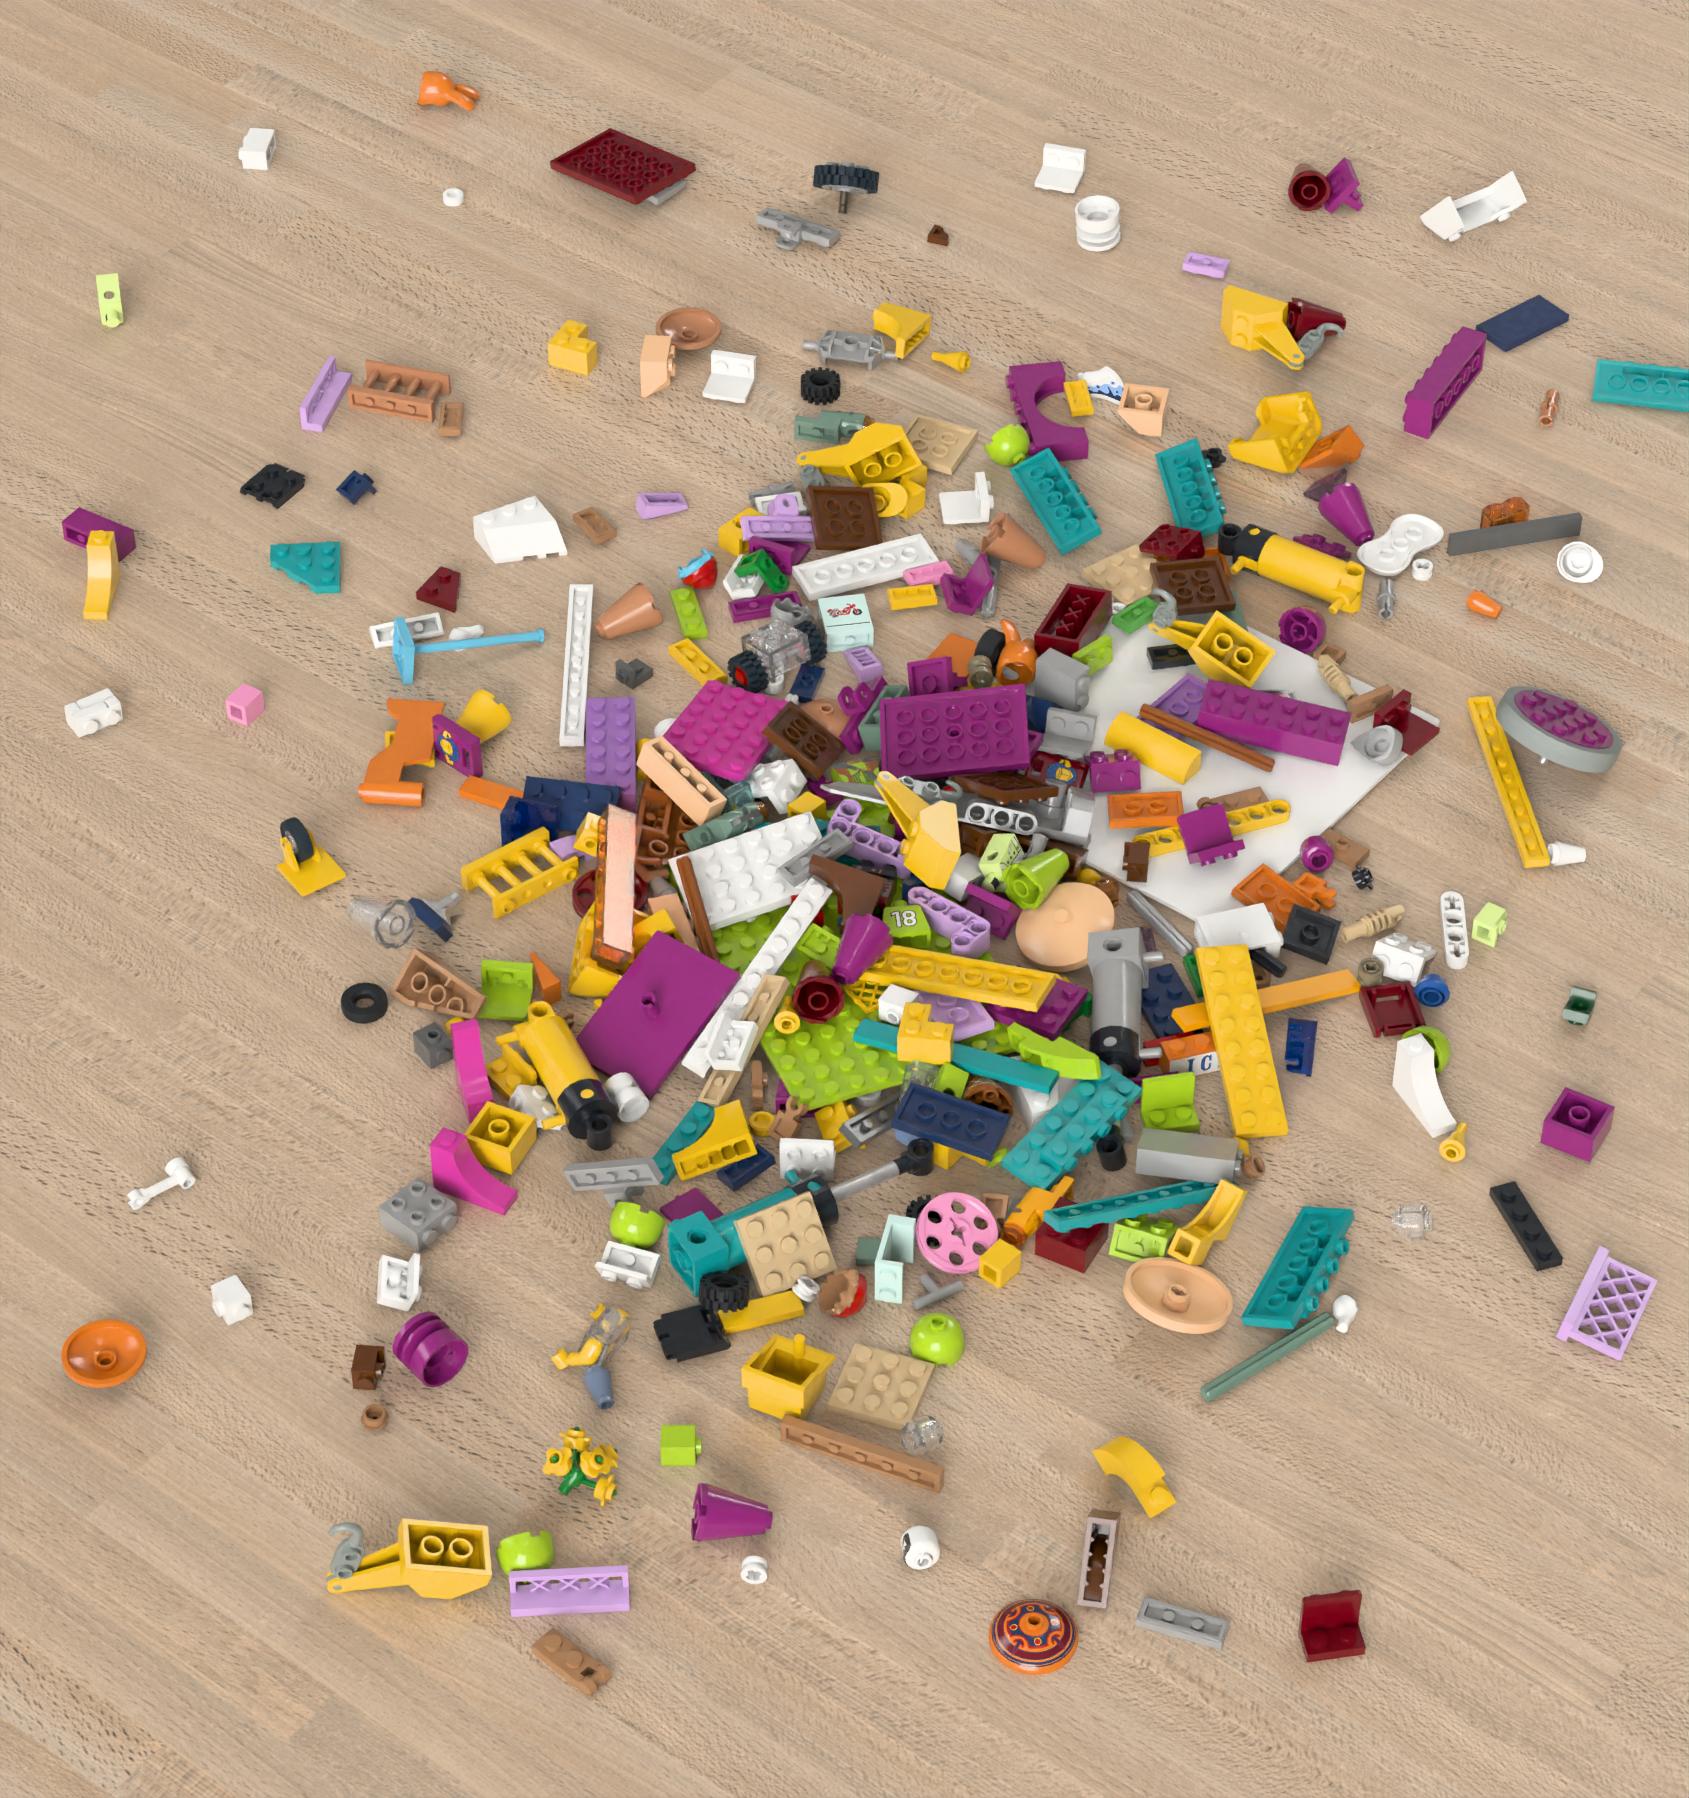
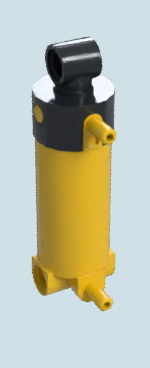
M1232 523L1220 526L1217 549L1223 555L1232 556L1233 565L1230 567L1232 574L1236 575L1242 569L1331 603L1329 611L1332 614H1336L1339 610L1355 613L1361 609L1365 568L1362 565L1353 561L1346 562L1255 524H1248L1243 531L1238 525Z
M536 1001L531 1003L528 1007V1021L513 1025L512 1032L496 1036V1044L502 1046L516 1041L519 1048L526 1051L555 1103L558 1115L543 1119L541 1122L543 1129L547 1130L564 1124L569 1133L576 1139H587V1144L591 1149L595 1151L609 1149L614 1142L613 1123L618 1112L613 1100L594 1072L566 1021L562 1017L556 1016L552 1007L547 1002Z

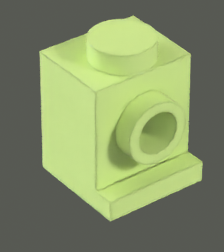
M1488 902L1474 919L1471 938L1495 947L1498 934L1502 935L1507 926V921L1505 920L1507 918L1506 909Z

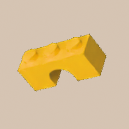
M665 908L598 946L611 972L623 976L657 930L684 943Z

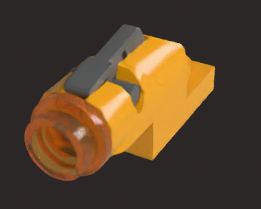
M1064 1176L1059 1184L1053 1186L1051 1192L1033 1187L1025 1194L1023 1199H1014L1001 1229V1240L1014 1245L1016 1248L1023 1245L1029 1236L1042 1224L1044 1211L1052 1209L1059 1197L1068 1200L1073 1199L1074 1179Z

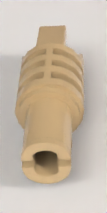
M1328 654L1320 655L1317 667L1322 679L1333 693L1340 695L1348 706V700L1358 696L1351 687V680L1340 665Z
M1401 904L1389 908L1385 906L1360 916L1357 922L1340 928V938L1344 943H1348L1362 936L1371 937L1379 934V932L1395 927L1397 922L1403 919L1406 911Z

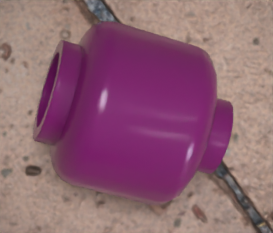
M1315 835L1308 837L1301 844L1299 852L1305 868L1312 872H1322L1332 865L1334 853L1327 839Z

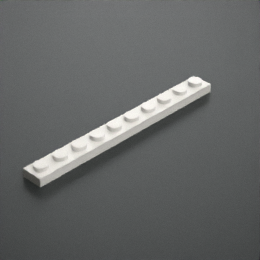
M570 584L559 736L560 746H584L593 584Z
M812 877L741 976L739 982L689 1050L681 1063L683 1066L702 1078L705 1077L712 1067L704 1055L705 1047L709 1043L714 1025L720 1013L727 1012L731 1020L740 1021L764 974L776 975L827 902L833 890Z

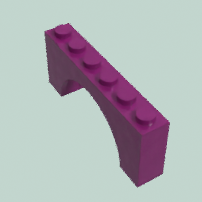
M1061 361L1009 366V375L1005 376L1006 388L1010 389V400L1014 402L1015 415H1019L1018 422L1030 438L1029 456H1034L1049 447L1058 462L1088 459L1089 440L1084 427H1068L1054 423L1044 417L1037 409V405L1046 397L1064 392L1063 383L1065 382L1066 374Z

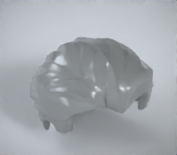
M785 598L782 602L776 599L771 606L770 616L773 623L784 632H787L789 628L803 621L812 622L814 620L813 612L807 605L801 607L791 602L790 598Z

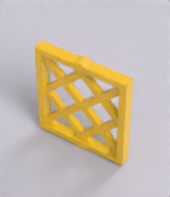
M858 980L854 984L844 986V991L854 1000L855 1004L866 1014H869L879 1009V1000L875 998L876 994L882 995L885 992L878 990V987H889V985ZM866 984L875 985L874 989L865 988ZM852 991L860 992L859 996H856ZM864 992L873 993L871 998L862 996ZM862 1001L870 1002L869 1006H866Z

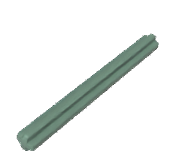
M1328 1312L1320 1314L1200 1388L1201 1397L1207 1402L1217 1398L1333 1327V1317Z

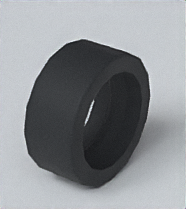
M991 628L980 638L974 656L983 655L990 659L994 677L1000 654L1006 644L1005 633Z

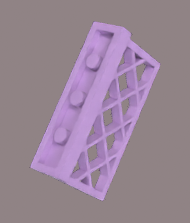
M1599 1246L1559 1328L1556 1338L1566 1342L1569 1336L1620 1361L1658 1280L1608 1257L1607 1255L1610 1250ZM1609 1267L1619 1272L1621 1278L1611 1279L1607 1268ZM1638 1281L1648 1286V1289L1636 1291L1632 1282ZM1625 1284L1630 1293L1620 1295L1615 1286ZM1608 1287L1612 1296L1602 1298L1598 1289ZM1634 1300L1638 1309L1628 1310L1623 1301ZM1616 1303L1621 1312L1611 1314L1606 1304ZM1599 1306L1603 1315L1593 1317L1589 1308ZM1624 1318L1629 1328L1619 1329L1614 1320ZM1607 1322L1612 1331L1602 1333L1597 1323ZM1590 1325L1594 1334L1587 1335L1578 1329L1579 1327ZM1615 1337L1620 1345V1349L1618 1350L1608 1345L1605 1339Z

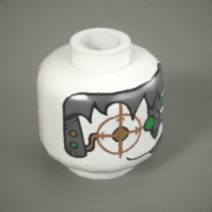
M918 1525L911 1527L902 1534L900 1548L903 1560L907 1566L921 1570L933 1566L938 1561L940 1548L937 1535L932 1529Z

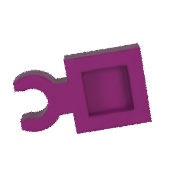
M824 775L818 781L807 778V789L810 790V793L825 800L826 806L843 800V795L830 793L820 788L821 784L834 783L833 781L826 782Z

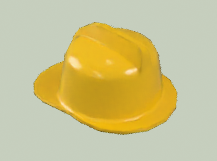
M868 483L861 486L873 487L879 519L895 516L902 512L907 505V492L904 487L897 483Z

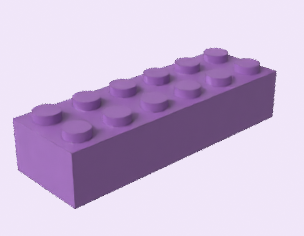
M635 697L586 698V783L617 786L623 789L618 817L636 816Z

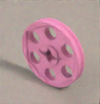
M945 1193L932 1199L921 1211L916 1223V1241L923 1256L936 1268L951 1274H966L979 1269V1257L981 1255L975 1254L972 1245L980 1243L987 1251L998 1241V1229L992 1213L981 1201L964 1193ZM957 1201L963 1204L964 1213H955L951 1208V1203ZM928 1212H937L941 1217V1222L937 1224L932 1223L928 1219ZM980 1217L984 1219L987 1228L984 1230L976 1228L973 1223L974 1218ZM955 1229V1231H961L962 1235L960 1237L957 1235L953 1236L951 1232ZM927 1238H937L940 1248L931 1249L927 1245ZM958 1253L962 1258V1264H952L949 1260V1254Z

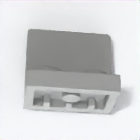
M1050 707L1047 712L1043 742L1038 750L1053 755H1066V758L1072 760L1083 758L1094 744L1097 716Z

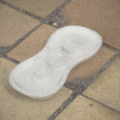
M1405 514L1397 517L1383 536L1361 545L1357 556L1368 570L1382 576H1395L1400 574L1410 564L1415 554L1434 547L1442 539L1444 531L1438 523L1425 516Z

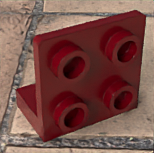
M1403 689L1374 713L1373 728L1388 725L1397 729L1403 737L1401 751L1412 756L1437 736L1440 728L1410 712L1412 693Z
M1343 1590L1337 1593L1314 1594L1302 1598L1298 1635L1306 1662L1365 1655L1366 1646L1358 1624L1362 1600L1360 1590Z

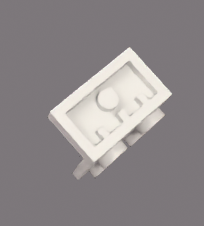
M1046 143L1043 153V166L1035 180V187L1046 190H1058L1064 193H1075L1085 172L1086 150Z
M713 350L711 353V375L703 390V397L745 403L756 379V356Z
M780 1139V1179H786L785 1173L788 1170H793L801 1180L817 1174L825 1181H834L836 1150H834L833 1140Z

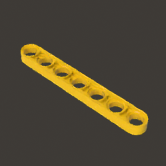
M1277 799L1226 812L1228 822L1236 821L1240 823L1239 825L1229 824L1231 834L1236 836L1285 823L1290 819L1291 806L1287 801ZM1274 810H1284L1285 813H1275ZM1258 815L1262 819H1253L1251 816ZM1179 826L1141 834L1132 839L1133 843L1150 844L1149 858L1185 849ZM1161 839H1169V840H1171L1172 842H1170V843H1162V842H1160V840H1161Z

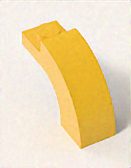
M1117 1436L1092 1451L1106 1476L1115 1474L1131 1487L1149 1518L1154 1517L1176 1503V1500L1162 1479L1166 1474L1150 1453L1134 1440L1124 1436Z

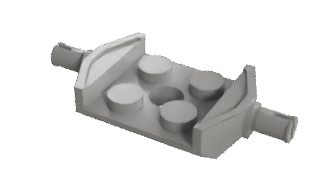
M826 330L817 342L803 341V350H816L822 365H826L827 358L834 360L855 361L857 363H869L868 370L872 371L885 359L899 361V358L895 357V351H889L884 346L882 336Z

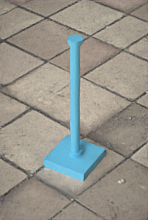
M404 617L394 618L392 656L403 685L413 684L415 654L532 641L544 643V631L541 628L537 629L536 632L414 645Z

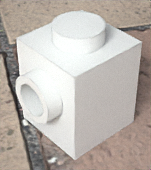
M890 984L878 999L879 1019L900 1026L905 1002L919 1003V993Z
M237 1275L211 1285L213 1309L218 1317L222 1316L228 1325L253 1315L251 1295Z

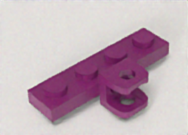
M883 676L874 678L870 687L864 682L858 683L855 691L849 686L843 687L837 697L847 716L852 715L839 736L851 755L859 754L864 746L858 726L885 685H888Z

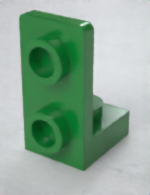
M763 548L743 556L734 570L739 578L748 574L751 576L757 572L774 594L784 593L790 584L786 576L775 565Z

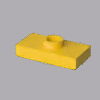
M1086 380L1064 382V392L1071 417L1094 414Z
M933 584L887 589V598L891 610L937 605V595Z

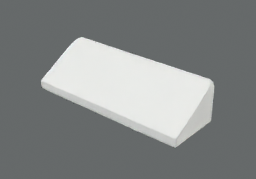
M439 612L405 619L413 641L444 635ZM394 621L370 626L369 633L375 649L393 646Z

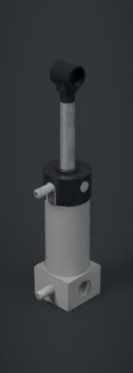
M1139 927L1088 933L1087 961L1093 978L1089 1052L1099 1056V1060L1126 1078L1137 1077L1141 1071L1142 1059L1161 1058L1163 1056L1161 1047L1143 1049L1140 1030L1142 989L1148 988L1149 962L1164 961L1165 953L1163 951L1146 952ZM1116 1121L1105 1138H1100L1096 1144L1101 1165L1108 1171L1122 1169L1128 1160L1124 1149V1138L1120 1135L1121 1121Z

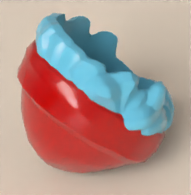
M702 549V556L691 559L686 568L678 567V578L685 585L695 589L708 590L715 585L717 579V561L714 558L713 552Z

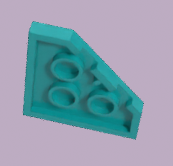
M327 541L320 543L305 542L270 545V564L272 568L285 571L287 577L299 584H307L310 586V590L316 594L340 593V542Z

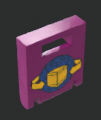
M442 714L433 716L435 756L467 777L469 775L478 778L483 776L480 738ZM466 750L469 752V762L466 760Z

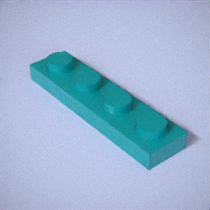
M696 1101L654 1155L653 1159L664 1176L660 1184L668 1186L678 1173L672 1159V1154L695 1143L710 1128L715 1116L714 1107Z

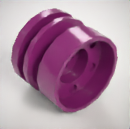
M429 1311L419 1313L409 1319L400 1328L392 1345L393 1354L397 1359L410 1369L426 1387L432 1388L450 1381L461 1370L469 1353L467 1343L454 1330L450 1329L435 1312Z

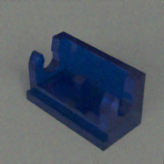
M1289 1018L1284 1060L1299 1064H1287V1071L1306 1074L1307 1077H1311L1318 1021Z

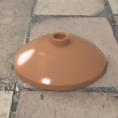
M693 307L669 311L661 316L656 323L657 336H672V345H675L677 350L694 351L708 347L720 337L722 331L721 322L715 314Z
M816 699L800 706L804 712L841 741L839 736L852 715L847 716L837 699Z

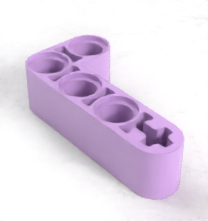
M853 799L843 800L829 822L827 834L839 828L854 844V847L845 853L846 855L860 861H871L874 867L882 869L886 864L895 865L897 877L902 879L910 878L911 871L904 866L903 854H900L902 842L858 824L861 805Z
M925 887L910 889L908 892V905L921 906L930 929L951 940V955L977 959L990 948V923L986 919Z

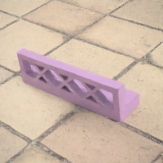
M335 356L328 357L299 407L302 429L323 432L352 382V373L337 371Z
M628 1565L509 1571L511 1617L630 1611ZM622 1576V1580L610 1581L607 1579L609 1577ZM580 1578L590 1579L588 1582H579L577 1580ZM549 1580H560L561 1582H560V1583L551 1584V1583H549L548 1581H549ZM529 1581L531 1584L516 1585V1582Z

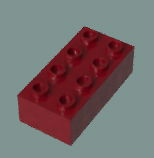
M1067 583L1034 634V647L1038 658L1049 648L1072 658L1074 653L1097 640L1113 615L1112 591Z

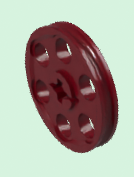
M621 867L597 868L582 875L574 884L572 889L573 908L578 916L583 919L597 896L602 895L608 898L610 896V889H612V897L610 899L644 912L648 904L647 885L641 876L629 869ZM596 879L605 880L603 883H595L593 881ZM620 880H629V881H631V882L628 883V884H620V883H619ZM583 893H588L591 895L588 898L579 897V895ZM632 895L641 896L637 900L630 899L629 897Z

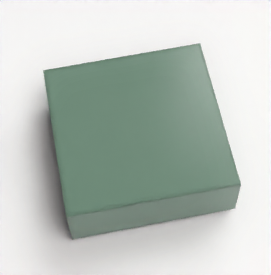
M858 1238L856 1265L875 1266V1260L882 1239Z

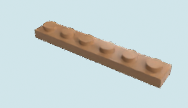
M785 1414L781 1421V1441L940 1494L944 1486V1467L934 1462H927L912 1457L907 1453H900L885 1448L880 1444H873L858 1439L853 1435H847L832 1430L829 1427L805 1421L799 1417Z

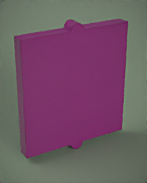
M696 1187L681 1196H675L674 1200L660 1207V1212L670 1222L675 1219L681 1220L699 1211H702L709 1221L724 1215Z

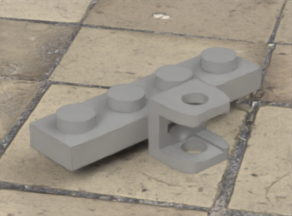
M769 207L756 216V223L764 225L766 228L781 231V236L776 239V246L787 250H792L799 246L801 239L818 243L822 247H830L840 239V231Z
M652 1157L567 1164L562 1171L574 1191L606 1189L603 1196L612 1209L618 1203L617 1199L622 1202L634 1203L631 1196H641L644 1192L643 1186L659 1185L664 1178Z

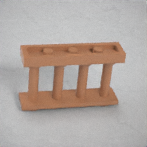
M366 359L367 380L362 387L350 385L347 389L349 408L433 423L435 420V397L438 393L449 395L451 393L450 374ZM376 381L387 383L383 390L372 389ZM396 385L408 387L404 394L393 392ZM417 389L429 391L425 398L413 396Z

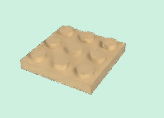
M917 413L904 430L923 465L928 469L952 475L978 438V430Z
M1138 544L1132 545L1082 569V577L1095 588L1112 591L1113 603H1123L1126 608L1144 596L1151 600L1159 597L1158 594H1152V590L1156 587L1150 573V563L1159 561L1149 553L1140 552Z
M810 1191L733 1221L760 1298L778 1294L792 1288L794 1284L798 1283L797 1280L801 1275L814 1279L837 1269Z
M855 1343L827 1404V1412L908 1433L935 1372V1364Z

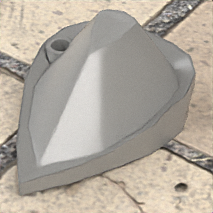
M1382 725L1365 732L1350 742V744L1370 761L1385 766L1396 762L1402 750L1403 737L1397 729L1388 725Z

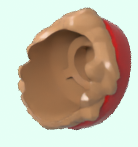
M846 1268L836 1271L832 1275L827 1276L828 1282L821 1283L818 1304L820 1311L840 1319L860 1312L867 1303V1280L856 1269Z

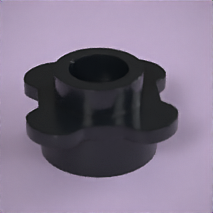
M1220 448L1202 450L1204 459L1209 458L1212 468H1218L1226 461V457L1222 455Z
M1359 864L1356 865L1357 870L1352 872V877L1360 890L1366 887L1370 890L1373 889L1371 882L1374 881L1371 871L1368 868L1361 867Z

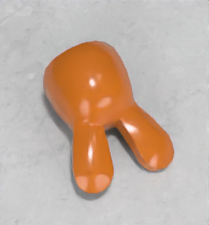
M438 71L424 72L417 104L446 106L452 101L462 108L471 111L475 107V102L471 98L479 99L480 94L473 87L454 83L447 74Z
M1002 619L1000 624L1005 633L1006 644L1002 649L996 667L995 676L997 682L1004 686L1024 683L1026 686L1035 679L1038 654L1035 651L1034 641L1030 638L1021 641L1016 625L1009 620ZM1006 666L1017 672L1019 677L1010 680L1004 676L1002 669Z

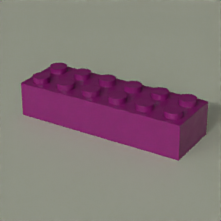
M1462 326L1457 334H1453L1450 343L1445 345L1442 353L1434 358L1431 367L1426 368L1423 377L1416 381L1412 391L1407 392L1405 397L1407 407L1403 415V422H1405L1404 432L1425 439L1431 437L1482 371L1487 338L1486 333Z
M1209 679L1196 726L1231 741L1338 766L1351 713Z

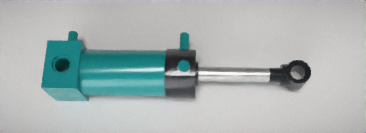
M924 1138L914 1139L909 1142L907 1150L901 1153L900 1158L831 1188L820 1175L813 1174L801 1180L793 1170H788L785 1173V1178L790 1185L711 1221L707 1219L702 1211L681 1220L675 1219L668 1225L669 1263L697 1298L699 1297L700 1278L703 1275H707L710 1272L715 1274L716 1271L721 1273L729 1272V1269L747 1262L733 1222L734 1220L810 1191L823 1229L828 1228L838 1222L837 1202L906 1172L915 1176L930 1174L934 1169V1145Z

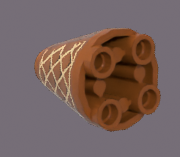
M969 1073L961 1099L1011 1115L1012 1118L1013 1102L1009 1093L1000 1082Z

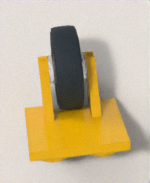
M292 817L280 824L282 836L280 844L284 852L285 862L278 864L277 869L302 897L346 877V873L321 846H316L312 832H308V827H304L298 818Z

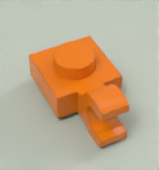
M1305 872L1292 884L1311 899H1318L1325 909L1331 910L1336 905V902L1331 899L1337 895V892L1327 888V881L1309 872Z

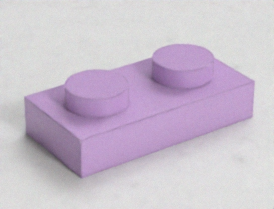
M1189 252L1183 262L1182 270L1224 279L1230 267V260Z

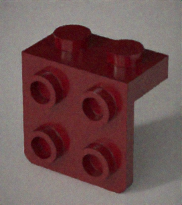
M1170 524L1160 525L1139 545L1140 552L1169 557L1170 561L1198 559L1205 555L1201 531L1171 526Z

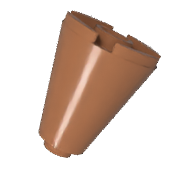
M1000 513L994 518L987 528L990 530L988 537L983 535L980 543V552L1032 570L1037 567L1040 568L1046 560L1045 550L1009 514Z
M643 583L635 584L596 618L597 624L594 625V628L600 638L604 636L608 640L656 627L663 623L659 608L655 610L653 604L655 600Z

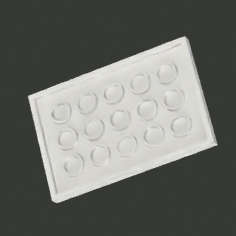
M811 811L668 859L669 866L692 919L676 860L680 857L688 856L691 859L711 931L791 904V895L800 894L811 877L832 890L826 882L815 875H812L794 888L778 873L780 866L822 838Z

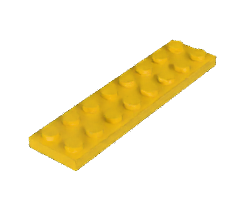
M892 944L891 948L858 980L876 982L882 985L893 984L905 989L920 990L954 998L969 999L976 1002L1037 1012L1055 985L1056 974Z
M1247 944L1196 948V962L1234 1137L1246 1139L1287 1135L1289 1129Z

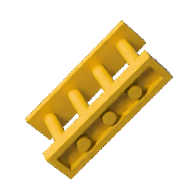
M544 826L461 868L462 887L468 892L480 886L492 898L493 917L495 919L579 877L578 858L574 856L566 861H562L550 849L549 831ZM542 855L554 867L542 872L531 859ZM521 865L533 877L522 883L510 870ZM501 876L513 888L501 893L489 881Z

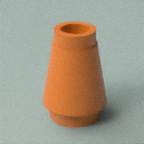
M1474 589L1466 602V606L1470 608V611L1495 619L1499 617L1503 609L1501 605L1482 590L1477 591Z

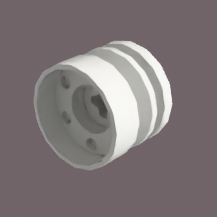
M1096 195L1084 198L1077 203L1075 208L1077 243L1086 250L1098 252L1115 247L1121 238L1118 202L1107 196Z

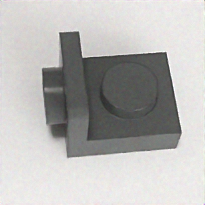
M637 658L628 664L621 659L615 662L616 679L631 689L636 688L653 676V668Z

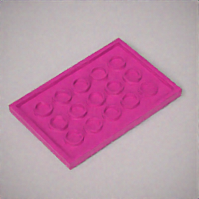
M708 680L665 732L663 737L698 771L743 784L773 745L761 732L788 701L773 699L764 694H756L740 687H732L719 681Z

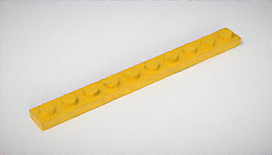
M1492 697L1467 698L1468 711L1524 868L1549 866L1550 857L1503 727L1497 720L1496 708Z

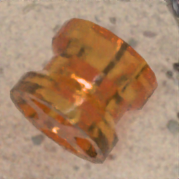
M1110 878L1099 879L1094 886L1108 896L1115 908L1119 903L1118 882Z

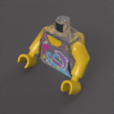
M598 1303L596 1305L598 1309L593 1313H589L595 1321L585 1332L578 1351L568 1354L564 1348H560L556 1351V1355L550 1357L559 1370L567 1367L569 1364L571 1366L585 1365L588 1368L599 1365L605 1366L628 1339L631 1326L629 1314L622 1309H614L611 1306L605 1307L602 1303Z

